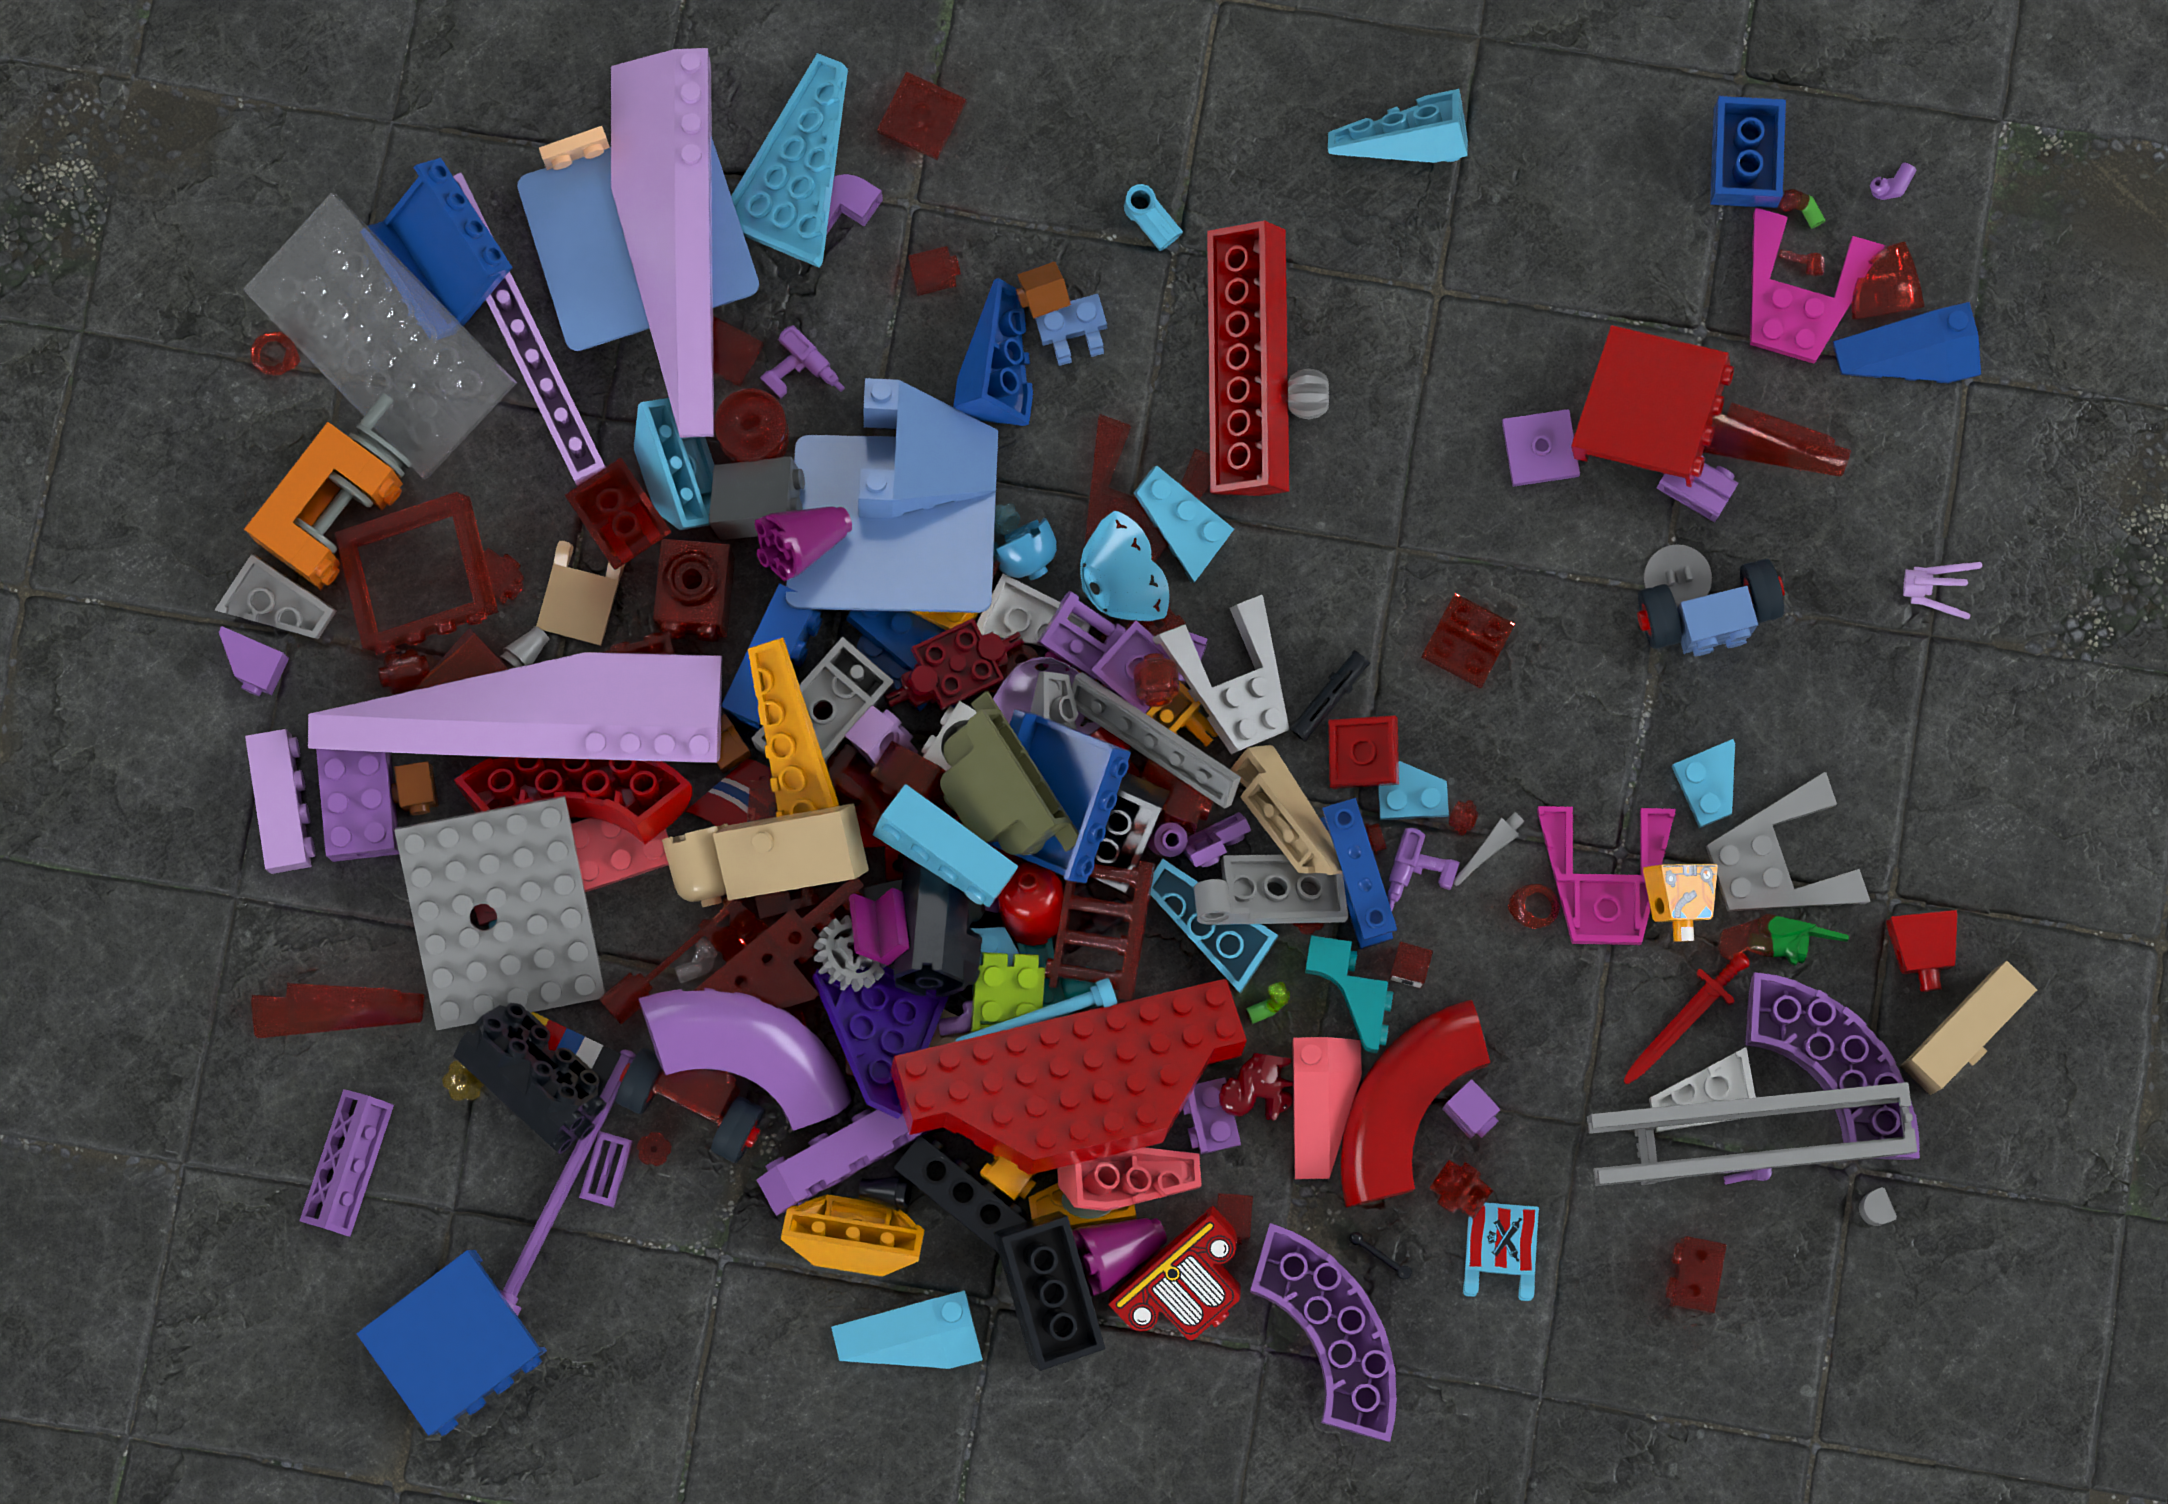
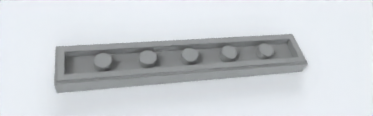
M1083 672L1075 675L1072 690L1077 711L1224 809L1232 805L1241 779L1239 775Z

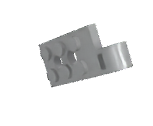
M1223 855L1220 861L1223 880H1204L1194 886L1197 920L1201 924L1346 922L1348 918L1343 873L1327 875L1326 873H1298L1285 855ZM1271 882L1280 884L1284 889V894L1281 896L1273 895L1268 890L1267 884ZM1301 883H1313L1317 887L1318 894H1306L1301 888Z

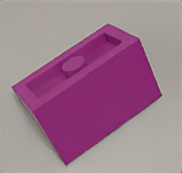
M892 887L876 901L855 893L849 896L856 954L889 965L909 949L903 891Z

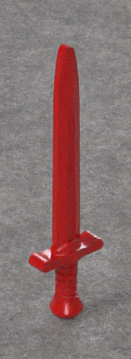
M1734 952L1729 965L1727 964L1726 968L1715 979H1712L1702 969H1698L1697 977L1705 981L1706 984L1638 1057L1624 1078L1625 1084L1632 1083L1650 1069L1719 997H1722L1727 1005L1734 1004V998L1724 990V986L1726 987L1727 983L1738 972L1749 967V958L1744 953Z

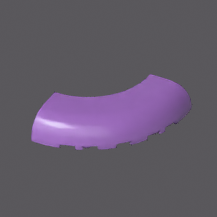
M1753 973L1748 996L1745 1045L1771 1050L1789 1058L1805 1069L1820 1084L1824 1091L1904 1083L1901 1073L1896 1066V1061L1888 1048L1866 1026L1867 1024L1849 1008L1828 997L1821 990H1815L1796 980L1771 974ZM1899 1103L1835 1109L1841 1126L1843 1143L1903 1137ZM1912 1103L1909 1106V1111L1913 1116L1911 1126L1915 1129L1918 1152L1909 1155L1874 1159L1914 1160L1920 1158L1919 1131Z
M704 988V991H682V989L639 998L658 1061L665 1075L691 1069H715L743 1076L757 1083L776 1099L782 1107L784 1115L793 1131L838 1114L851 1101V1093L844 1075L834 1057L821 1040L806 1026L801 1024L797 1018L779 1007L776 1008L748 994L718 992L711 988Z
M1270 1223L1250 1293L1261 1296L1286 1311L1301 1326L1312 1342L1318 1355L1324 1378L1325 1400L1321 1423L1390 1442L1396 1413V1372L1386 1331L1374 1306L1359 1283L1334 1257L1295 1232Z

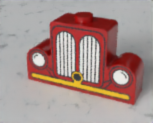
M1212 1205L1111 1293L1108 1305L1130 1328L1140 1332L1154 1327L1157 1323L1159 1312H1162L1188 1340L1197 1338L1211 1324L1213 1327L1219 1326L1229 1316L1228 1310L1240 1300L1241 1294L1240 1283L1222 1265L1231 1260L1235 1254L1237 1244L1235 1229Z

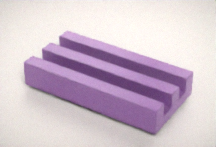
M599 1131L579 1198L614 1208L633 1145L632 1140ZM605 1140L610 1141V1147L594 1195L590 1193V1189ZM618 1144L623 1145L608 1198L603 1197Z

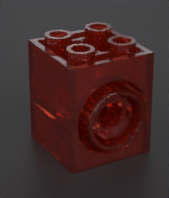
M661 539L653 620L659 631L665 632V637L684 639L685 634L698 635L699 640L717 642L719 637L727 638L735 557L730 544ZM696 581L702 582L699 587L688 589L691 583Z

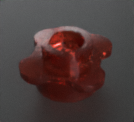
M1468 800L1466 803L1458 801L1451 812L1449 826L1455 828L1461 836H1464L1467 830H1472L1476 824L1478 812L1476 811L1477 806L1473 804V801Z

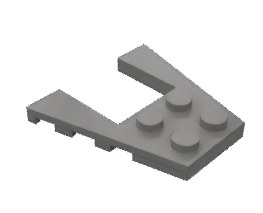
M1263 595L1230 607L1255 671L1215 687H1211L1186 625L1152 638L1156 645L1161 644L1170 659L1167 662L1174 672H1180L1191 688L1188 692L1194 701H1200L1209 714L1207 720L1231 754L1289 730Z
M1826 772L1815 777L1706 846L1711 864H1717V882L1727 911L1764 910L1786 907L1801 908L1823 905L1838 906L1842 904H1867L1870 902L1860 869L1794 889L1773 828L1774 825L1837 805Z

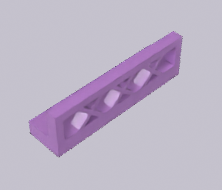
M343 1089L300 1218L301 1222L345 1236H351L394 1107L393 1104ZM357 1100L354 1113L349 1117L348 1113L352 1101ZM344 1135L343 1146L338 1150L339 1140ZM333 1168L332 1179L327 1183L328 1173ZM322 1201L323 1206L319 1218L315 1219L314 1215L317 1206Z

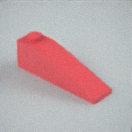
M1332 1037L1293 1038L1295 1180L1330 1179L1347 1118L1362 1075L1361 1040Z
M1143 1147L1057 1168L1058 1187L1074 1208L1109 1211L1198 1189L1202 1186L1200 1156L1198 1153Z

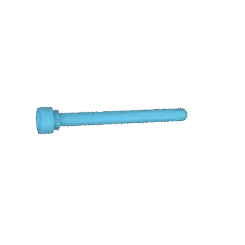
M1109 978L1095 982L1096 986L1090 987V992L958 1037L956 1041L1054 1019L1094 1004L1096 1007L1103 1005L1106 1008L1118 1003Z

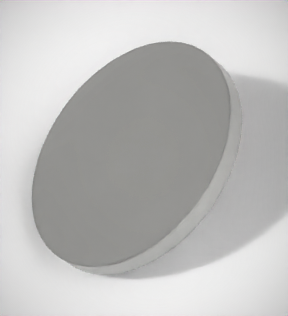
M1670 545L1658 550L1648 561L1644 571L1645 588H1653L1657 585L1667 584L1678 607L1683 601L1707 596L1712 584V573L1707 560L1700 552L1685 545Z

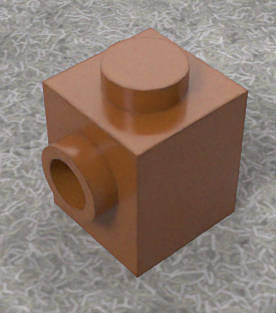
M1055 261L1017 275L1021 288L1015 289L1022 308H1029L1033 319L1071 305L1063 276Z
M428 761L394 766L396 783L391 784V791L395 804L399 803L405 812L410 811V815L430 813L431 807L439 806L434 770Z

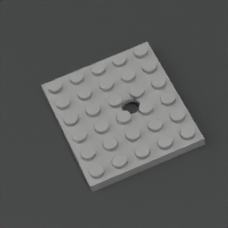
M566 796L395 828V836L436 1030L476 1023L482 1015L499 1005L507 1006L510 1003L521 1004L527 1011L535 1012L606 998ZM488 904L491 908H494L497 913V922L492 928L481 930L472 924L470 913L475 906Z

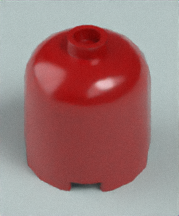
M1030 861L1020 862L1017 864L1019 867L1013 877L998 895L1001 926L1005 927L1008 934L1013 936L1017 943L1029 946L1042 945L1047 943L1048 938L1056 935L1058 931L1062 932L1068 919L1067 903L1062 883L1054 871Z

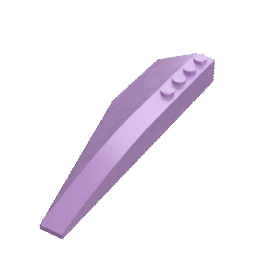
M708 48L673 49L611 66V189L680 438L714 437L711 63Z
M583 652L308 714V748L466 756L717 763L721 758L722 656Z

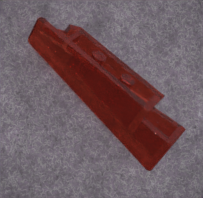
M1732 402L1726 415L1714 416L1712 427H1715L1714 437L1710 447L1705 446L1703 453L1839 477L1844 474L1851 454L1850 449L1834 445L1835 439L1827 434Z
M287 983L286 997L252 995L251 1006L254 1035L257 1038L418 1023L423 1019L425 994L402 993L400 990Z

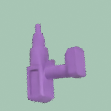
M794 325L785 328L778 339L780 344L791 355L760 377L761 381L779 399L787 393V386L781 379L794 368L800 373L806 367L816 377L820 376L827 384L835 386L840 392L845 389L839 382L836 373L829 367L830 363L818 352L817 348Z
M1405 828L1393 861L1394 864L1389 878L1391 885L1388 891L1391 911H1393L1395 902H1398L1404 887L1408 886L1412 872L1420 875L1422 869L1441 872L1438 880L1440 887L1451 890L1460 863L1452 859L1446 860L1420 854L1426 835L1416 828Z

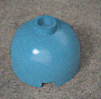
M1043 518L1040 523L1038 520H1034L1004 536L1006 543L1000 547L997 542H994L993 562L998 569L1008 577L1021 578L1028 576L1030 581L1048 572L1046 565L1054 559L1057 551L1056 538L1046 518Z

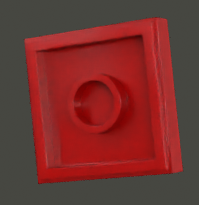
M1394 715L1328 720L1329 779L1332 789L1399 785L1398 717Z

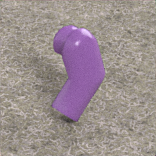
M1904 162L1894 178H1883L1882 180L1880 176L1874 178L1870 184L1872 195L1880 200L1901 197L1917 171L1916 168Z
M972 1000L963 1003L964 1014L939 1020L940 1036L964 1033L971 1029Z

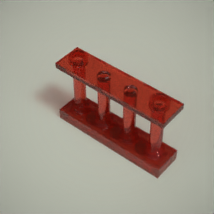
M1140 861L1139 867H1133L1132 870L1100 864L1094 865V869L1089 877L1129 883V887L1135 888L1133 902L1127 901L1126 904L1075 896L1076 882L1066 880L1054 959L1048 958L1045 968V978L1050 979L1049 987H1059L1060 977L1092 983L1109 978L1113 990H1118V999L1130 1001L1134 999L1156 863ZM1071 909L1123 917L1124 921L1130 922L1128 936L1121 935V938L1069 930ZM1068 943L1116 951L1119 956H1124L1122 970L1116 969L1115 972L1063 964L1065 945Z

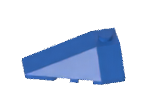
M997 278L993 281L960 369L953 407L979 421L1026 426L1029 425L1033 388L1032 383H1027L1025 365L1030 364L1029 353L1023 350L1022 334L1026 332L1024 308L1020 305L1016 288Z
M1970 302L1933 310L1833 341L1841 375L1882 378L1883 376L1896 377L1912 381L1921 379L1933 380L1937 383H1951L1981 375L1979 337Z

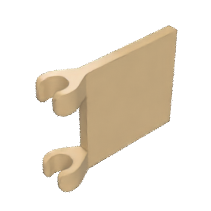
M559 541L536 626L546 632L602 646L625 564L623 565L617 555L612 554L609 558L606 577L570 568L568 565L574 547L569 542Z

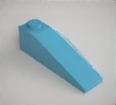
M1455 89L1426 95L1416 99L1417 105L1400 111L1398 107L1387 110L1388 114L1379 120L1373 121L1372 119L1365 118L1328 132V152L1333 155L1432 163L1441 161L1454 162L1461 157L1468 156V138L1460 90Z
M965 1291L831 1327L839 1361L951 1369L983 1360Z

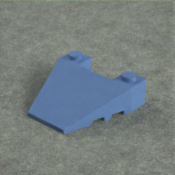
M865 378L864 427L896 429L894 470L860 468L859 517L895 518L902 516L906 512L918 509L926 510L934 508V505L950 501L958 502L996 492L997 429L900 380Z

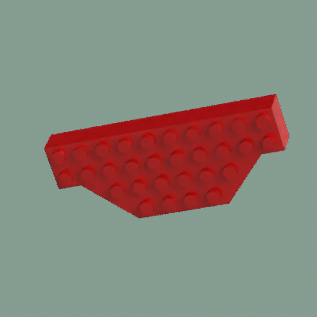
M1221 979L1115 1004L1106 1008H1097L896 1055L893 1058L891 1074L909 1135L944 1127L955 1134L958 1132L973 1140L975 1145L996 1157L1002 1156L1018 1165V1169L1031 1175L1163 1143L1207 1065L1240 1057L1247 1039L1227 979Z

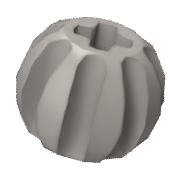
M1308 368L1298 370L1290 376L1288 380V408L1292 414L1303 419H1313L1327 412L1329 408V380L1324 373Z

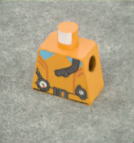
M1668 864L1643 867L1652 919L1655 922H1673L1674 942L1694 941L1693 921L1710 920L1713 917L1717 864Z

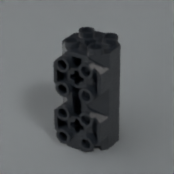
M904 855L901 891H903L909 949L895 959V987L919 996H926V989L936 990V996L946 997L963 991L967 985L975 984L979 978L980 970L978 968L980 966L982 937L969 926L972 921L977 922L981 919L985 912L984 904H976L967 897L965 892Z
M521 1004L499 1005L482 1015L476 1022L480 1028L474 1035L469 1030L464 1034L453 1056L559 1154L563 1153L577 1138L583 1140L588 1137L595 1128V1124L592 1121L607 1104L598 1095L599 1076L570 1049L561 1047L556 1051L549 1050L550 1031Z

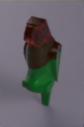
M1766 914L1758 919L1722 930L1719 936L1718 949L1720 954L1730 961L1734 958L1733 955H1738L1746 950L1765 957L1784 956L1790 964L1796 966L1797 963H1804L1808 953L1809 936L1847 942L1849 935L1816 927V924Z

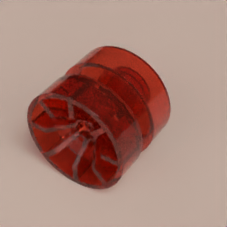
M754 388L742 389L730 394L718 407L714 421L715 432L724 455L731 463L753 462L784 456L790 440L789 427L782 406L771 394Z

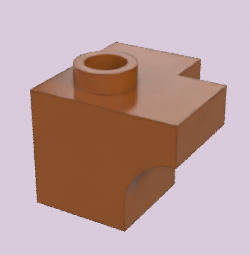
M726 714L721 716V758L716 763L722 773L725 774L752 756Z

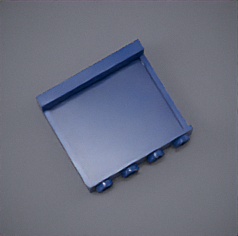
M441 158L415 165L414 169L419 177L384 221L368 225L362 232L364 238L432 342L456 335L513 268Z
M1014 709L1009 725L1079 832L1075 847L1068 852H1065L1054 835L1045 842L1039 852L1032 855L1017 854L1016 856L1064 876L1065 880L1087 883L1088 877L1094 869V859L1098 847L1106 834L1105 827L1110 812L1117 802V792L1122 777H1124L1128 770V760L1131 752L1038 714ZM999 842L987 843L991 846L1002 849Z
M476 1250L465 1251L356 1333L428 1436L438 1433L444 1436L459 1425L456 1419L466 1412L469 1415L476 1413L487 1404L484 1400L485 1397L493 1391L498 1395L515 1383L512 1379L513 1376L521 1370L526 1374L542 1363L540 1356L547 1352L545 1347L538 1346L480 1263L483 1260Z

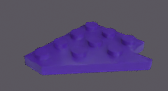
M887 966L882 968L885 973L879 980L875 979L876 982L869 988L863 985L858 992H854L851 984L844 991L841 990L840 981L838 980L829 984L828 980L831 975L827 973L820 974L819 969H817L812 976L813 982L866 1104L898 1119L903 1114L891 1074L893 1058L896 1055L929 1047L949 996L939 997L936 996V990L927 989L926 996H919L895 987L894 970ZM866 967L864 970L857 969L856 973L865 972L869 968Z

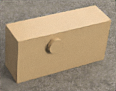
M854 804L728 825L713 833L728 900L852 880L869 871Z
M2005 961L1996 967L1900 1067L1930 1095L1941 1090L1968 1062L1973 1066L1984 1056L1987 1050L1983 1046L2037 989L2008 961Z

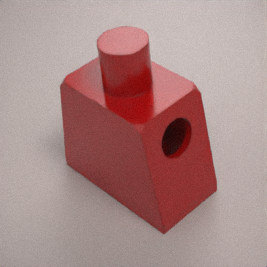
M1957 910L1890 917L1886 921V925L1901 973H1918L1921 992L1941 990L1939 971L1948 970L1955 966Z

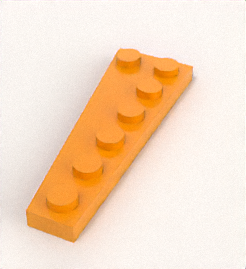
M784 638L748 648L755 695L759 703L760 724L764 726L767 744L764 748L766 758H769L772 778H770L772 792H775L778 809L776 817L839 806Z

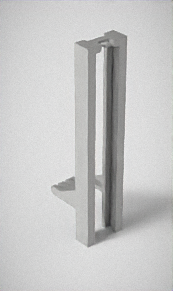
M1905 1082L1591 1114L1587 1116L1589 1134L1634 1130L1635 1137H1638V1143H1636L1637 1155L1641 1159L1640 1164L1594 1168L1595 1186L1633 1182L1649 1185L1683 1177L1913 1154L1918 1151L1915 1129L1911 1126L1913 1116L1909 1111V1106H1911L1909 1084ZM1899 1103L1903 1137L1657 1162L1653 1130L1657 1127Z

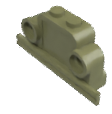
M985 692L971 703L977 713L969 719L965 726L949 737L944 745L945 760L952 766L942 775L940 780L945 803L951 810L957 813L964 827L986 843L999 842L1001 848L1008 854H1035L1054 835L1065 852L1072 850L1075 847L1079 832L990 693Z

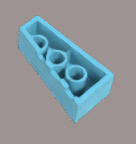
M907 784L904 785L881 815L872 834L941 877L944 881L965 892L967 897L976 904H984L987 907L992 905L1019 867Z
M1162 859L1144 888L1239 993H1242L1279 936L1262 924L1206 925L1199 923L1194 895V886L1199 882Z

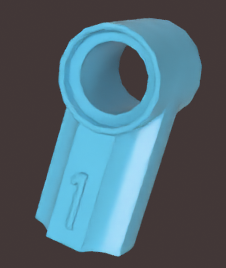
M1138 184L1129 189L1124 203L1126 215L1140 226L1159 251L1170 246L1182 235L1183 231L1157 201L1154 191L1149 186ZM1135 197H1143L1147 200L1149 206L1145 209H1137L1132 205L1131 200Z

